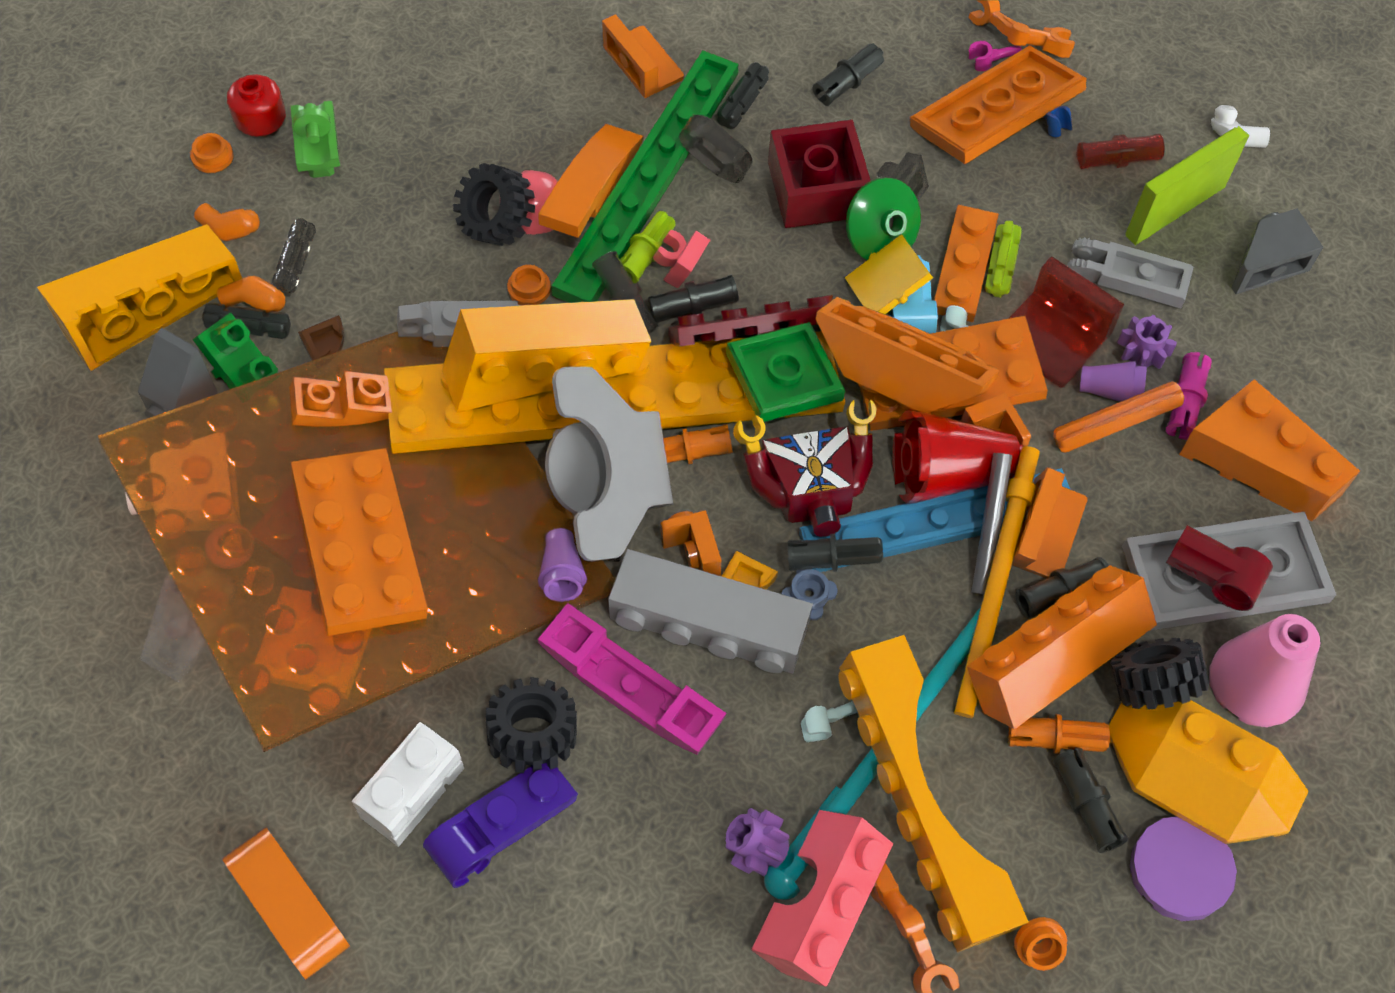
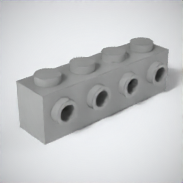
M630 549L626 551L608 599L610 619L615 620L619 626L627 630L641 631L646 629L661 634L664 639L677 645L692 643L708 648L709 652L720 658L734 659L739 657L755 662L758 668L770 673L785 671L792 674L794 673L806 635L813 603Z

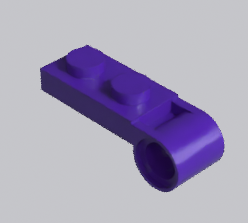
M544 763L541 770L533 773V766L524 771V774H518L438 826L425 839L423 848L452 887H461L469 882L467 876L474 871L477 874L481 873L489 865L493 856L573 804L577 799L578 793L557 767L550 770L547 763Z

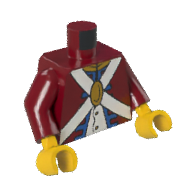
M854 400L848 406L846 415L849 422L854 425V433L850 434L848 426L776 437L762 440V448H760L759 439L765 433L763 419L757 415L752 417L755 427L754 437H749L744 433L742 422L739 420L734 426L733 434L739 443L746 445L747 451L743 455L753 491L773 508L781 509L788 522L797 523L811 520L814 534L819 537H827L830 534L837 533L841 528L838 516L848 514L851 511L853 497L863 493L873 468V434L868 433V424L876 416L877 409L872 400L868 402L869 417L862 420L855 416L853 411Z

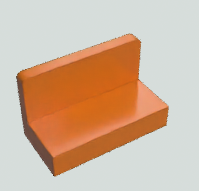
M616 14L602 20L604 49L644 98L684 79V73L645 26H639L629 31Z
M1046 468L1034 478L1033 483L1036 485L1033 502L1031 506L1026 507L1012 562L1013 566L1047 579L1050 577L1051 572L1065 568L1087 503L1085 495L1062 486L1065 474L1051 468Z

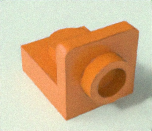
M706 510L697 513L690 511L679 512L660 523L661 541L664 549L684 544L689 567L721 576V557Z

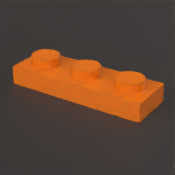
M963 205L957 206L934 299L937 302L938 315L946 316L947 308L955 305L967 311L966 321L974 322L999 216L998 213Z

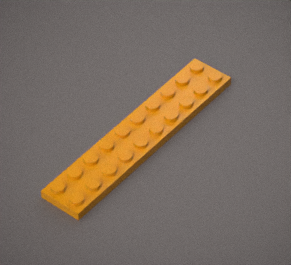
M822 331L815 332L838 375L834 356ZM745 338L695 342L693 345L680 347L674 344L649 346L638 371L604 378L633 410L637 412H659L662 429L738 422L739 420L750 421L755 416L725 353L727 343ZM444 363L384 368L385 376L388 378L392 413H388L392 454L552 439L553 433L557 429L581 422L574 418H565L558 413L553 390L456 413L442 371ZM845 397L840 402L784 417L843 412L846 402Z

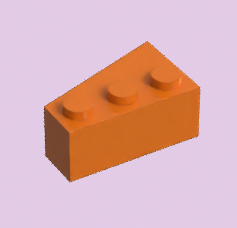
M1255 379L1196 426L1179 454L1191 461L1195 458L1220 471L1218 475L1230 481L1234 478L1260 491L1258 495L1294 513L1305 512L1307 519L1310 521L1315 520L1339 499L1360 472L1358 468Z

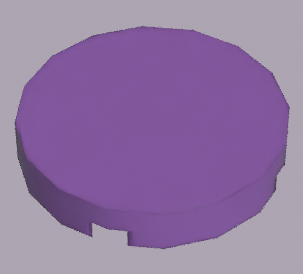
M1179 817L1163 818L1147 827L1133 846L1130 860L1133 883L1141 897L1144 895L1146 900L1153 905V909L1169 918L1180 921L1204 919L1224 906L1234 891L1237 870L1231 849L1227 844L1222 843Z

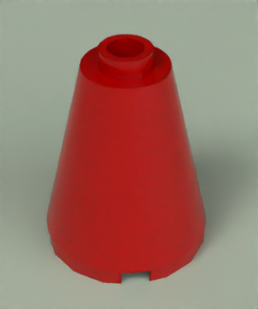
M906 410L900 415L898 422H906L903 433L894 434L892 463L895 485L901 482L905 484L906 494L899 495L902 501L906 503H919L988 486L993 453L1012 455L1009 479L1014 478L1022 447H1024L1023 444H1019L1015 435L917 410Z

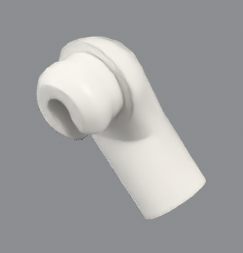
M1220 105L1215 109V118L1211 119V125L1217 134L1222 136L1234 127L1240 126L1250 135L1244 147H1267L1270 138L1268 127L1242 126L1235 121L1238 113L1233 106Z

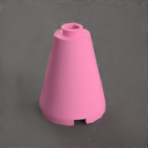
M1285 614L1227 641L1218 649L1210 664L1209 684L1217 702L1224 709L1227 708L1239 717L1238 720L1248 725L1270 727L1287 722L1300 711L1306 700L1320 647L1319 633L1315 626L1306 618L1295 614Z

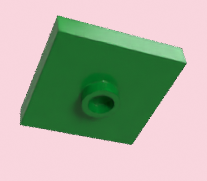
M810 322L727 343L725 353L755 415L762 418L764 422L840 402L844 399L846 391Z

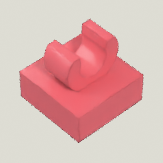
M670 230L663 242L671 246L674 252H669L660 246L653 256V259L659 265L671 267L664 278V281L676 288L681 286L710 242V239L698 231H695L686 243L684 237L679 232Z

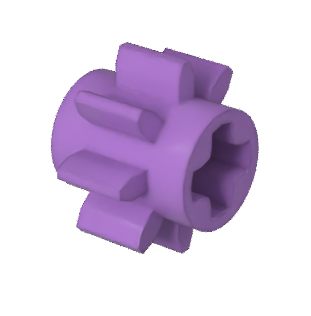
M1155 315L1144 317L1141 320L1135 316L1132 317L1128 328L1122 329L1117 341L1118 344L1126 346L1121 357L1122 360L1136 361L1137 366L1148 367L1154 365L1158 369L1162 368L1167 356L1172 355L1177 344L1174 340L1167 339L1172 326L1166 325L1165 322L1156 318Z
M752 808L748 809L747 814L737 816L730 823L726 832V849L735 853L731 864L748 874L755 871L762 876L767 874L768 866L777 868L785 860L789 849V835L779 830L783 819L766 809L759 813Z

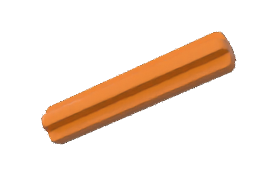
M1168 382L1055 428L1053 434L1055 443L1061 452H1069L1183 405L1184 395L1177 382Z

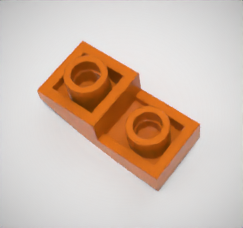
M344 371L340 382L294 377L289 387L292 425L314 427L359 425L389 419L388 413H392L388 378L385 375Z

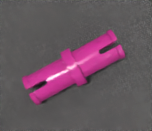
M1190 352L1183 357L1178 385L1183 392L1184 402L1182 406L1171 410L1169 423L1166 426V433L1170 436H1175L1177 427H1181L1179 438L1188 440L1191 432L1196 427L1200 408L1204 407L1208 397L1205 385L1212 360L1204 354L1201 366H1197L1200 356L1199 352Z

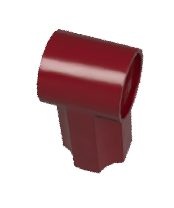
M1188 525L1166 561L1167 564L1212 587V593L1219 602L1239 611H1249L1253 608L1273 569L1271 561L1261 552L1243 546L1232 549Z

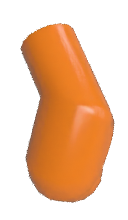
M247 276L224 285L217 290L218 300L226 308L245 302L256 309L266 310V313H269L270 311H281L286 302L285 295L281 290H278L275 286L258 276Z

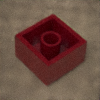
M853 119L771 130L768 166L784 227L791 228L846 220L848 208L853 197L862 186L871 181Z

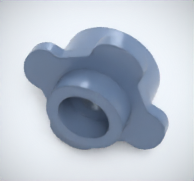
M805 569L796 571L792 585L784 588L781 594L813 603L810 620H818L823 615V607L828 600L836 598L838 590L836 584L828 581L821 572ZM811 590L814 595L808 597L805 595V592Z

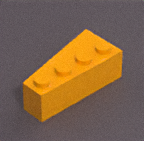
M208 224L38 286L37 288L64 336L89 370L92 371L154 335L161 328H166L217 298L218 288L240 280L242 276L235 257Z
M634 299L460 309L442 371L456 413L552 391L553 375L556 370L563 367H591L603 379L638 371L650 346L651 339Z

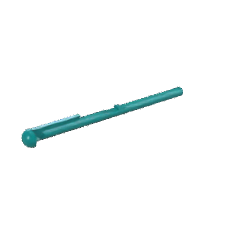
M981 607L925 678L918 700L916 722L969 654ZM873 748L840 789L836 786L790 845L785 860L777 868L768 866L767 874L764 876V884L771 896L779 900H789L800 893V889L795 881L808 864L797 855L819 810L845 815L849 812L877 775V765L879 763Z

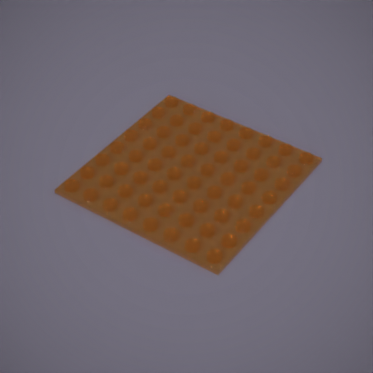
M398 331L98 435V441L263 752L552 622L567 603L579 610L610 596L616 579L604 561H586L580 556L579 552L578 555L587 581L577 598L564 602L554 601L546 597L543 589L539 586L538 578L545 551V537L547 533L554 529H567L574 535L576 549L577 544L573 524L574 516L554 496L545 472L525 442L392 454L389 419L349 426L314 427L292 425L289 387L294 377L340 382L344 371L385 375L384 368L442 364L445 361L449 347H433V341L424 340L423 337H399ZM386 448L428 608L427 619L327 636L291 476V462Z

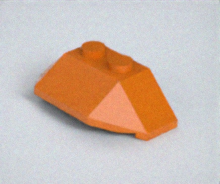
M836 297L818 310L816 315V321L843 376L857 382L863 390L880 393L897 401L906 410L930 413L978 396L997 378L999 373L997 368L986 364L984 360L967 350L889 315L864 306H854L848 300Z

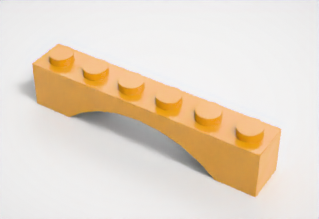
M905 635L851 651L839 668V684L844 696L848 700L852 699L859 715L857 724L860 736L867 746H872L879 763L877 765L879 782L886 793L892 794L899 811L896 815L899 830L907 842H912L919 859L917 862L918 876L927 891H932L940 910L937 913L938 924L944 937L949 942L953 941L958 953L1010 933L1027 924L1029 921L1007 871L984 858L961 838L942 814L928 788L919 760L916 738L917 705L924 679Z

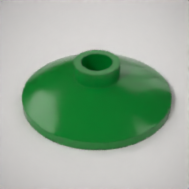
M893 178L874 179L858 190L848 208L846 232L852 248L861 258L867 261L870 254L879 252L901 234L909 245L913 246L921 223L920 206L916 195L908 185ZM893 216V224H892V227L890 228V227H889V221H890L891 217Z

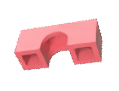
M819 810L797 855L817 871L815 884L808 895L798 903L784 905L774 902L751 950L788 976L827 987L893 843L862 817Z

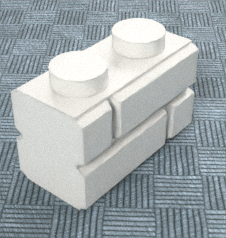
M419 722L352 800L360 818L399 847L446 791L444 785H451L463 771L464 766L460 760V753L452 744Z

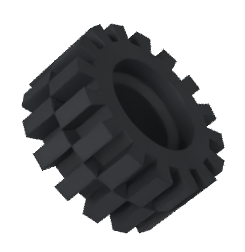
M483 163L479 164V169L471 168L468 171L471 179L462 177L459 183L464 186L463 191L456 190L454 197L460 198V204H453V211L461 213L459 217L455 218L457 225L463 226L461 231L477 241L503 246V243L508 245L514 243V237L521 238L525 234L521 226L530 227L532 220L526 218L527 213H535V205L528 203V200L535 198L534 191L526 189L531 185L528 179L523 178V174L518 171L495 164ZM499 190L500 207L495 217L490 220L488 214L489 201L492 195Z
M1164 638L1155 639V643L1148 644L1147 641L1138 643L1139 647H1127L1124 649L1125 653L1120 652L1115 655V659L1111 660L1119 699L1123 705L1129 706L1132 704V708L1140 709L1144 705L1147 706V710L1156 709L1158 705L1163 704L1165 708L1173 707V702L1177 701L1184 704L1190 702V697H1200L1203 695L1202 691H1207L1209 688V679L1202 647L1198 642L1193 643L1191 639L1181 641L1180 638H1171L1165 642Z
M530 677V685L523 686L522 679L513 680V690H510L505 684L498 689L499 697L491 696L489 708H486L485 713L487 745L490 746V753L494 759L500 756V765L508 769L511 763L515 762V772L523 774L526 765L533 766L534 773L537 770H541L544 763H547L549 769L552 770L558 767V757L563 761L569 758L570 748L574 749L576 744L577 711H575L573 697L568 699V691L564 687L559 688L555 692V682L547 679L543 687L539 686V678ZM525 718H540L551 724L545 730L535 733L521 732L512 727L513 724Z

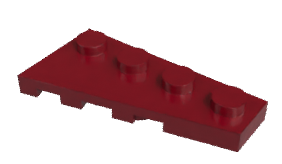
M833 295L807 298L808 307L791 309L790 301L764 304L765 313L748 315L747 307L722 310V319L711 321L704 320V313L677 317V326L668 327L670 344L680 347L693 345L697 340H701V342L731 339L739 334H763L808 322L812 326L818 325L816 321L817 312L833 300Z

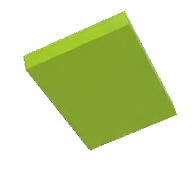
M1240 126L1234 127L1146 183L1125 233L1126 237L1136 246L1224 189L1250 135Z

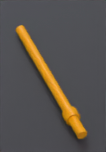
M1022 447L1015 476L1008 480L1005 499L1008 503L954 714L970 719L974 716L978 697L967 665L983 655L992 645L1026 507L1032 505L1036 485L1032 482L1040 451L1034 447Z

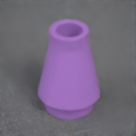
M1136 361L1100 366H1082L1080 392L1091 393L1118 402L1144 393L1147 367L1136 366Z
M562 528L551 530L545 537L546 546L538 584L549 599L560 602L570 601L581 594L587 577L574 544L573 533Z

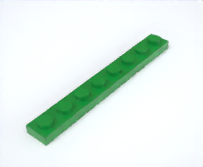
M702 50L551 286L552 296L568 303L598 301L614 275V266L630 247L632 236L639 234L738 76V63Z

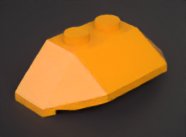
M1192 700L1184 704L1179 701L1173 702L1174 706L1165 708L1164 704L1158 705L1156 709L1147 710L1146 705L1140 709L1132 708V704L1125 706L1122 702L1120 703L1109 724L1110 744H1113L1118 761L1135 793L1224 844L1256 840L1270 836L1276 837L1290 832L1309 791L1277 747Z

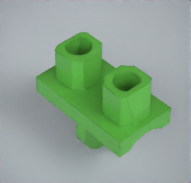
M324 101L318 106L312 103H308L305 106L292 105L291 117L298 172L308 171L309 176L313 178L333 175L335 173L334 167L340 166L333 102Z

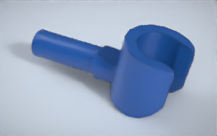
M1059 106L1043 116L1047 120L1049 136H1061V128L1073 130L1071 111L1067 106Z

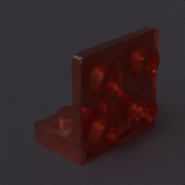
M1051 256L1041 267L1033 293L1008 319L1021 316L1026 317L1043 376L1058 387L1063 388L1112 335L1124 303Z

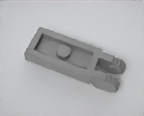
M1085 237L1079 238V240L1076 239L1074 242L1072 253H1074L1073 256H1076L1077 259L1073 258V260L1068 262L1066 267L1067 276L1090 284L1098 282V285L1182 308L1194 268L1191 264L1114 242L1108 244L1098 240H1090V238L1086 239Z

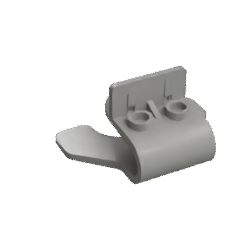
M563 367L556 370L552 378L556 409L561 416L574 418L581 422L557 429L553 433L545 459L547 480L554 496L564 507L566 520L573 521L577 550L580 556L586 561L617 558L625 551L648 509L673 505L660 413L657 411L637 412L633 410L602 376L591 367Z

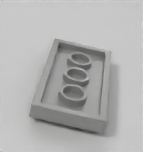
M1305 512L1194 528L1232 549L1242 546L1255 549L1271 561L1273 565L1272 572L1253 608L1249 611L1234 610L1225 606L1214 597L1212 587L1166 563L1184 530L1126 538L1122 545L1130 573L1144 577L1157 626L1151 630L1330 603L1336 596Z

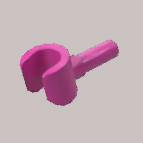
M976 41L969 47V59L976 58L975 69L982 72L990 69L993 61L1013 56L1021 51L1022 48L1021 46L1014 45L992 49L988 42Z

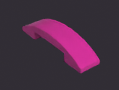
M569 603L565 605L538 638V643L553 658L599 696L650 731L698 755L726 717V712L687 685L683 690L611 641L607 638V630Z

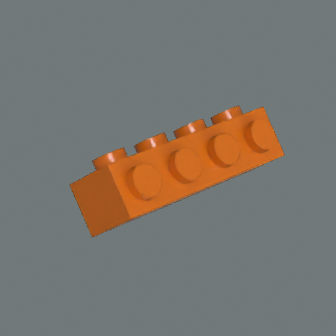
M1109 565L1097 571L1091 579L1071 593L1060 597L1057 603L1040 615L1023 623L1020 629L1000 643L989 647L983 655L967 665L982 712L1016 729L1157 626L1144 577Z

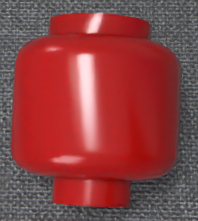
M253 74L237 79L230 86L227 92V105L238 130L246 135L259 137L274 133L283 125L286 118V108L281 91L274 80L267 76Z

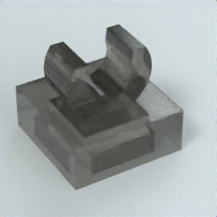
M907 152L899 164L885 162L876 173L879 178H893L902 181L911 188L918 201L929 187L922 155Z

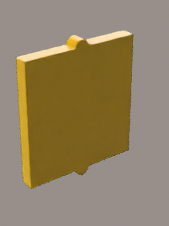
M901 234L879 252L870 254L869 259L848 274L845 279L864 307L886 314L898 304L906 303L911 294L933 279V277Z

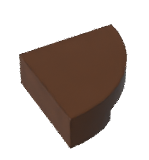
M339 315L298 332L317 372L330 365L342 350L345 335Z

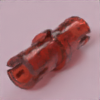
M1160 133L1131 138L1121 134L1114 135L1112 140L1089 143L1080 142L1077 145L1076 156L1081 169L1116 164L1117 168L1127 167L1130 162L1163 159L1165 145ZM1124 149H1134V150H1135V151H1126V152L1111 153V154H1107V153H1106L1107 151H1117V150H1124Z

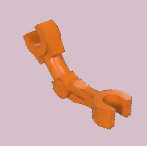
M976 0L983 5L984 12L982 10L970 12L969 19L973 24L979 26L992 23L1002 34L1008 37L1007 40L1013 45L1026 46V44L1040 46L1043 51L1062 58L1070 57L1075 46V42L1069 40L1071 30L1063 27H1044L1043 30L1029 28L1028 25L1016 22L1000 13V3L998 0Z
M884 863L870 894L884 910L887 909L892 915L900 933L908 940L920 966L917 968L913 978L915 991L917 993H933L930 984L937 975H941L947 988L953 991L959 988L958 975L954 969L934 959L929 942L923 931L926 927L922 916L901 894L889 867Z

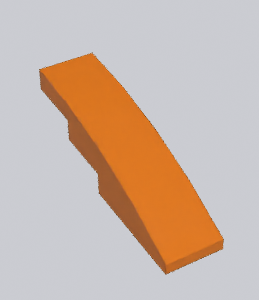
M605 124L576 155L556 183L538 213L539 225L579 238L589 218L596 217L605 200L609 197L639 150L644 136Z

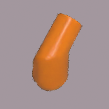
M204 203L194 213L195 220L202 226L208 224L222 241H231L248 236L250 233L257 231L260 225L257 213L250 209H236L221 214L210 204Z

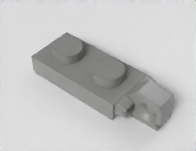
M427 301L419 304L399 306L397 313L398 336L423 337L424 340L433 341V347H449L460 309L518 306V301Z

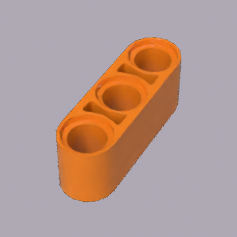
M267 827L222 858L237 883L305 980L350 947L347 940Z

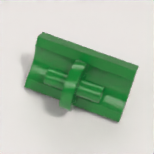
M229 313L192 340L214 367L210 371L215 379L221 377L240 403L245 405L278 381L280 377L277 374L278 368L269 356H263L250 339V331L242 320L235 319L232 313Z

